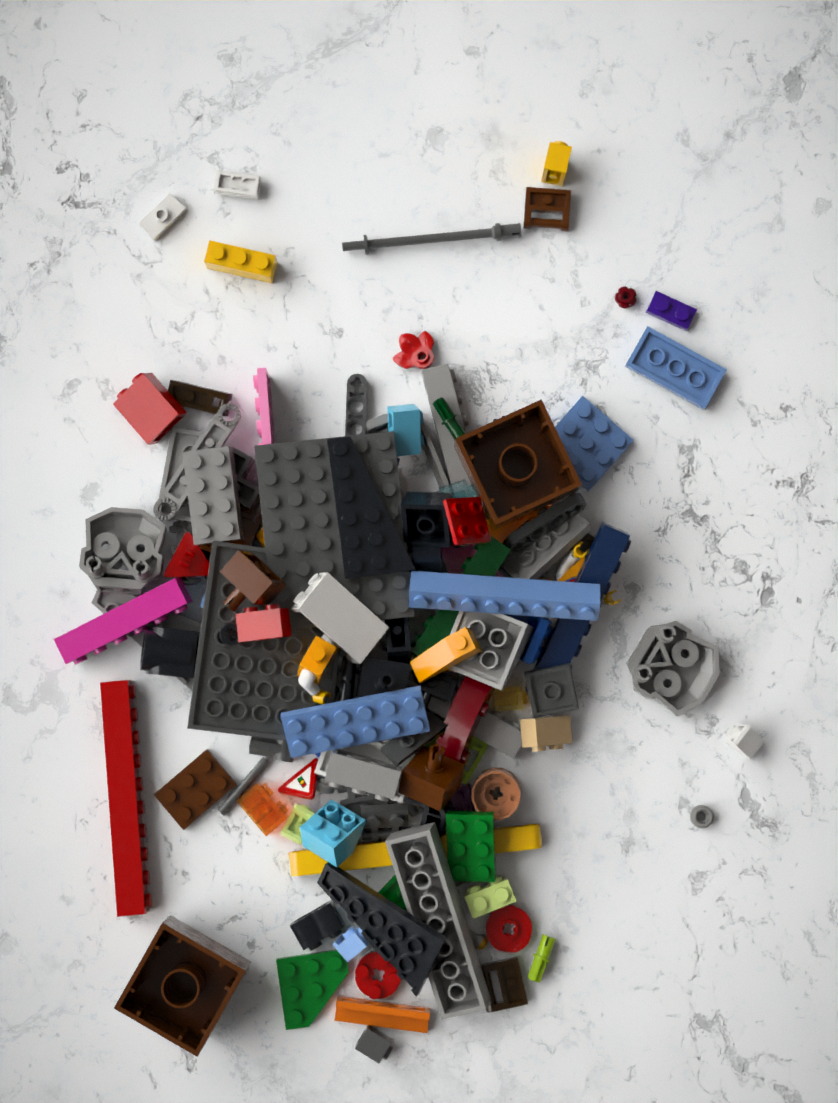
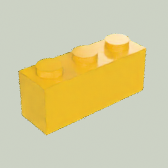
M209 240L204 263L207 269L273 284L278 261L276 255Z

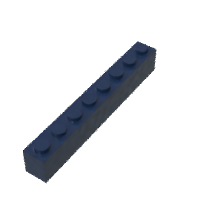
M602 521L574 582L600 584V599L603 594L607 595L611 587L609 580L612 574H616L621 566L619 559L622 553H626L630 547L631 540H629L630 535L628 532ZM557 618L552 633L544 645L543 653L537 660L533 670L571 663L573 657H577L581 651L582 645L580 642L582 637H587L592 626L590 620Z

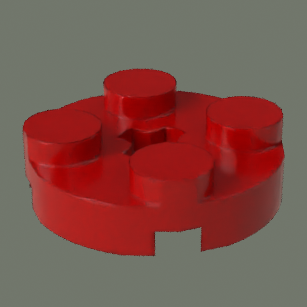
M509 904L492 911L485 924L486 935L490 944L499 951L518 952L526 947L530 941L532 934L531 920L523 909L515 905ZM505 923L509 925L513 923L515 925L512 935L510 933H503Z
M376 950L365 954L359 960L355 970V981L358 988L371 999L389 997L397 990L401 979L396 974L398 971L389 961H385ZM376 968L378 971L383 970L385 972L382 975L383 980L381 981L378 979L374 980L372 977L374 975L373 970Z

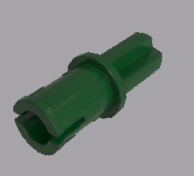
M443 397L433 402V406L443 420L441 424L446 426L454 441L455 438L467 433L457 418L458 415H454Z

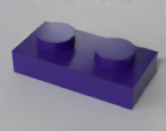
M656 291L646 313L687 331L697 309Z

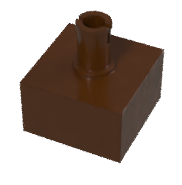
M238 550L220 571L236 587L226 600L223 601L234 612L246 597L253 604L269 605L287 585L262 560L251 552Z
M434 744L430 746V749L423 747L402 770L398 793L441 811L461 787L465 764L444 756L445 748L441 746L440 752H438L440 745Z

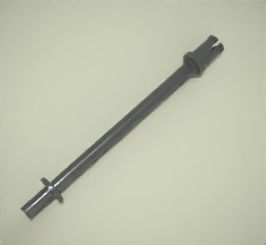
M495 223V226L489 229L368 240L367 235H363V241L342 242L343 251L365 249V255H368L369 249L489 237L496 239V241H501L503 238L521 237V224L500 225V223Z

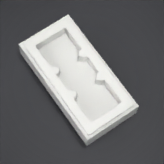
M216 170L213 192L214 194L258 200L262 178L258 175Z
M169 193L138 224L156 241L187 210Z

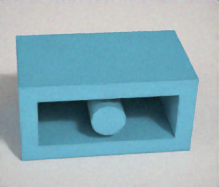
M415 404L387 406L388 432L394 431L396 456L421 454V446L424 445L423 433L420 430V424H423L422 411Z

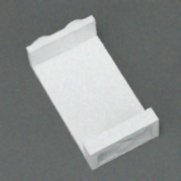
M328 572L316 573L309 580L308 584L310 586L306 591L300 592L293 601L295 604L291 609L294 612H301L348 654L346 656L348 660L352 663L361 664L389 627Z

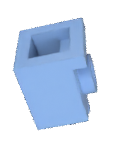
M351 926L332 944L347 962L369 945V942L361 934L362 930L359 926L356 929Z

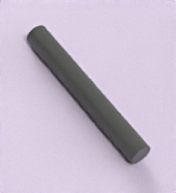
M261 758L218 808L222 815L225 816L270 762L266 758Z

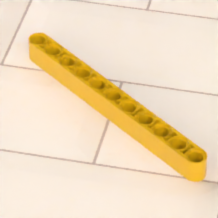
M540 824L494 828L495 854L543 847ZM444 834L440 839L448 859L447 834ZM385 841L357 844L353 853L338 867L347 871L391 866L392 862ZM308 849L289 852L291 876L321 874L325 864L328 863Z

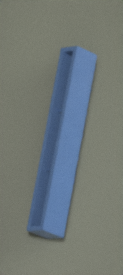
M411 571L409 607L598 621L600 584Z

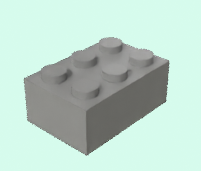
M336 749L331 754L324 780L328 781L331 787L342 789L343 786L350 787L353 793L365 795L366 792L375 794L374 798L388 802L389 798L394 799L402 766L396 767L391 763Z

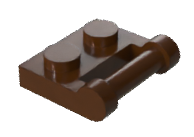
M526 187L523 228H556L568 232L571 190ZM531 212L562 214V220L531 218Z

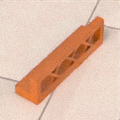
M338 995L334 1021L427 1033L430 1008Z

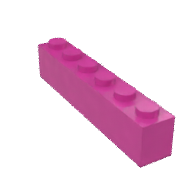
M177 577L55 638L54 641L65 664L74 662L77 665L87 660L86 655L92 652L97 655L107 650L106 645L112 642L117 645L127 640V634L134 632L137 635L148 629L147 624L154 621L155 625L168 619L167 614L174 611L177 615L187 610V604L193 601L182 578Z

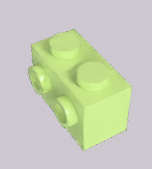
M501 875L496 876L495 882H489V884L481 887L480 884L469 887L467 892L464 893V898L473 919L516 902L507 876L503 878Z

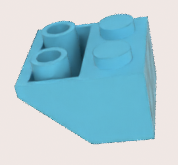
M331 799L300 826L303 847L338 867L353 853L366 820Z

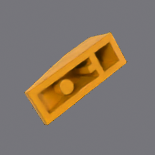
M464 627L439 641L410 661V664L418 682L422 683L482 652L473 631Z

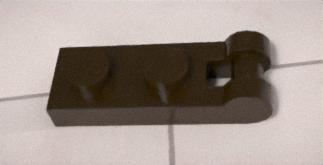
M170 380L168 387L169 393L181 406L216 414L221 406L229 403L233 396L229 392L177 380ZM214 398L220 399L219 407L213 406ZM230 409L226 410L223 416H228Z

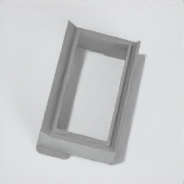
M388 414L368 420L366 422L367 434L378 433V431L388 428ZM423 421V424H420V430L424 437V445L422 447L440 488L436 492L452 493ZM400 487L401 500H403L404 494H403L402 489H401V487Z

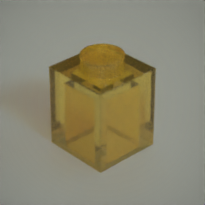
M522 686L504 687L502 691L496 688L493 693L495 711L523 710V705L527 704V693L522 691Z

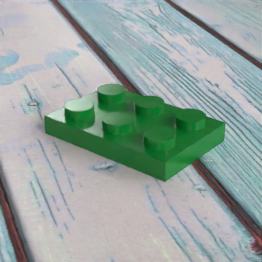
M447 811V855L453 880L495 882L494 812Z

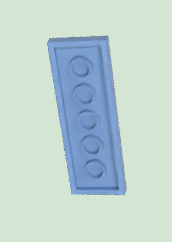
M421 686L282 712L280 716L291 758L430 731Z

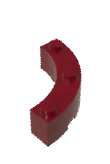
M465 676L445 718L444 723L447 724L443 735L440 734L436 744L440 745L438 752H440V747L443 746L445 748L444 756L466 765L470 757L468 749L481 717H485L490 705L488 702L496 688Z

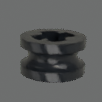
M227 624L221 628L219 637L222 643L234 645L238 642V633L237 637H233L234 641H229L228 637H224V631L228 632L227 628H232V632L237 633V626L235 624Z

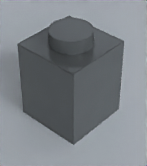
M367 1025L357 1041L355 1049L379 1064L382 1058L387 1060L393 1049L390 1046L392 1038Z

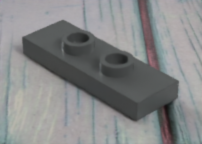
M431 710L427 713L430 726L429 732L393 738L382 746L381 752L396 767L445 731L447 725Z

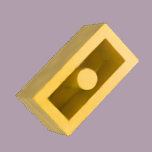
M562 141L549 143L541 182L563 186L572 147L568 146L567 143Z

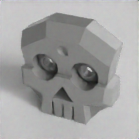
M110 507L85 519L86 547L81 549L79 567L90 578L99 592L141 595V592L151 582L162 577L164 559L161 552L167 528L163 523L145 510ZM104 544L111 545L107 550L102 548ZM139 547L145 548L141 553L137 551ZM124 564L127 570H119V568Z
M678 621L650 626L646 629L626 663L632 676L634 691L647 699L655 698L675 716L702 704L719 677V646L692 636V630ZM683 649L687 650L689 653L687 658H683L681 656V651ZM659 652L663 662L651 663L656 653ZM665 679H669L671 681V686L669 688H666L663 685Z

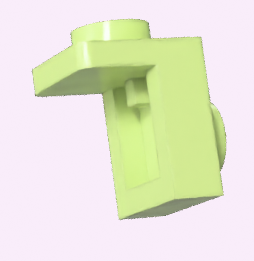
M295 804L280 835L301 845L300 826L315 813L308 806Z

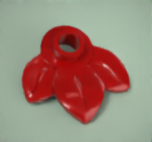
M427 331L422 332L419 337L410 333L401 334L399 346L402 351L393 357V361L404 369L412 367L419 369L429 368L434 362V354L432 352L434 345L433 337ZM421 355H426L425 359L419 360Z

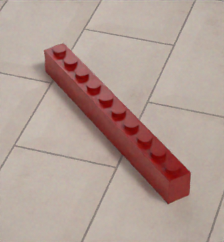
M132 680L100 682L117 917L142 915L149 912V908L152 907L151 893L148 894L147 884H150V872L146 870L145 865L149 854L148 847H144V837L147 836L146 824L142 823V814H145V803L140 798V791H143V778L139 777L138 768L142 766L141 754H137V744H140V735L138 730L135 731V721H138L137 707L134 708L133 698H136L135 684L132 685Z

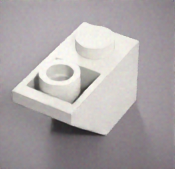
M747 724L733 725L725 735L728 737L725 743L750 760L765 742Z

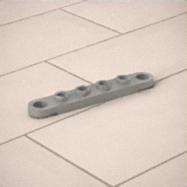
M232 403L221 406L191 451L223 447L241 420L239 408ZM228 409L236 412V416L232 421L223 419V414ZM182 462L159 499L155 502L153 512L160 521L168 522L173 520L188 499L184 462ZM163 504L171 506V513L167 516H162L159 513V508Z

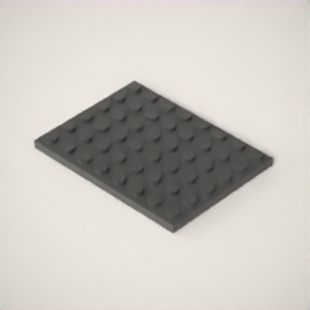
M394 431L350 436L407 551V544L404 542L402 500ZM333 438L254 446L267 566L287 584L273 599L271 605L280 604V608L289 609L291 630L317 628L301 612H294L291 608L295 604L293 602L295 597L300 592H305L310 586L308 582L312 576L323 572H328L380 620L414 617V608L409 607L410 571L345 580L327 439Z
M213 541L187 729L286 740L280 718L282 712L322 705L314 702L313 696L299 684L297 673L299 665L316 636L321 637L324 633L317 627L291 630V637L237 642L234 645L222 643L219 637L221 628L227 624H235L237 626L236 614L244 613L243 608L258 607V611L266 610L265 605L253 604L246 597L235 612L228 608L229 605L227 604L226 606L223 601L226 600L236 587L220 571L238 550L254 553L266 565L267 562L265 548ZM227 628L228 632L224 631V637H228L229 641H234L233 637H237V633L232 632V628ZM340 648L318 685L320 689L331 693V698L325 696L324 702L326 704L334 702Z

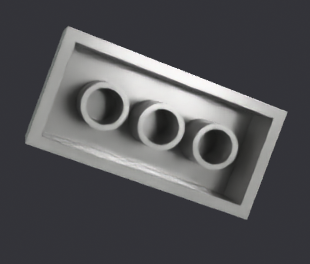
M224 446L182 452L194 545L212 544L213 541L230 542L244 540L233 448Z

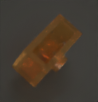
M259 781L236 802L264 835L268 836L289 817L287 814L289 809L281 800L277 802L272 797L274 792L266 783L262 785Z

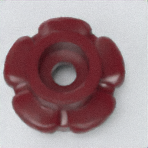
M621 287L618 289V293L615 294V301L621 308L627 309L632 307L637 301L635 297L636 292L632 288Z

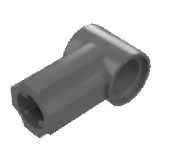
M251 737L249 754L273 757L274 760L284 762L294 761V758L290 756L287 740Z

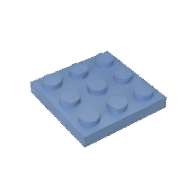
M584 396L576 402L555 426L582 483V487L588 492L634 441Z

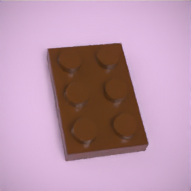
M206 749L158 790L154 796L184 830L236 786L237 783L212 753Z

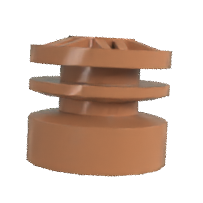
M492 767L484 770L476 778L472 788V802L477 812H494V820H503L510 817L517 810L520 803L521 787L518 779L511 771ZM495 787H500V792L503 793V795L499 794L498 798L493 797L494 794L490 792Z

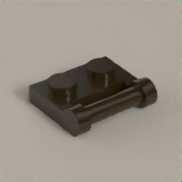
M517 956L480 964L491 997L486 1009L487 1013L528 1004ZM497 970L503 1001L496 1002L490 975V971Z

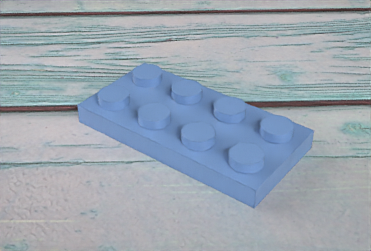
M649 326L646 327L625 365L628 369L702 410L707 407L727 369Z

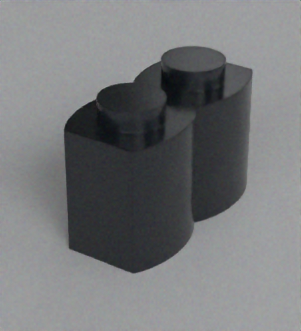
M332 900L290 924V928L302 949L309 948L310 951L323 944L321 940L329 936L330 939L339 936L343 933L341 929L345 926Z

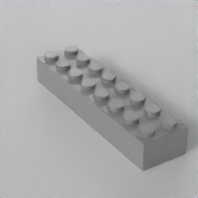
M432 822L391 833L385 843L407 912L447 937L428 976L441 1019L486 1010L491 997L436 823Z

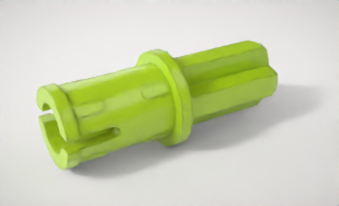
M542 934L536 954L533 953L534 960L528 974V979L538 983L541 982L547 963L551 961L549 957L556 939Z

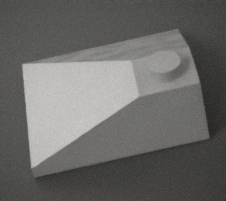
M459 611L450 635L464 627L471 629L482 652L449 669L502 691L521 658L534 627L504 614Z

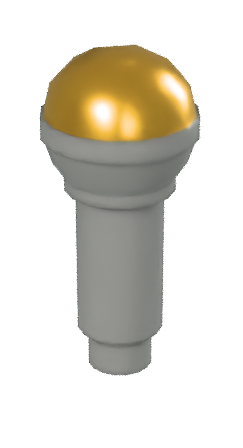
M469 929L475 949H484L488 944L487 937L484 934H476Z

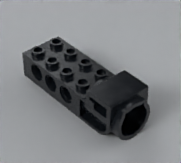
M151 627V630L145 629L140 670L146 671V674L194 679L200 632Z

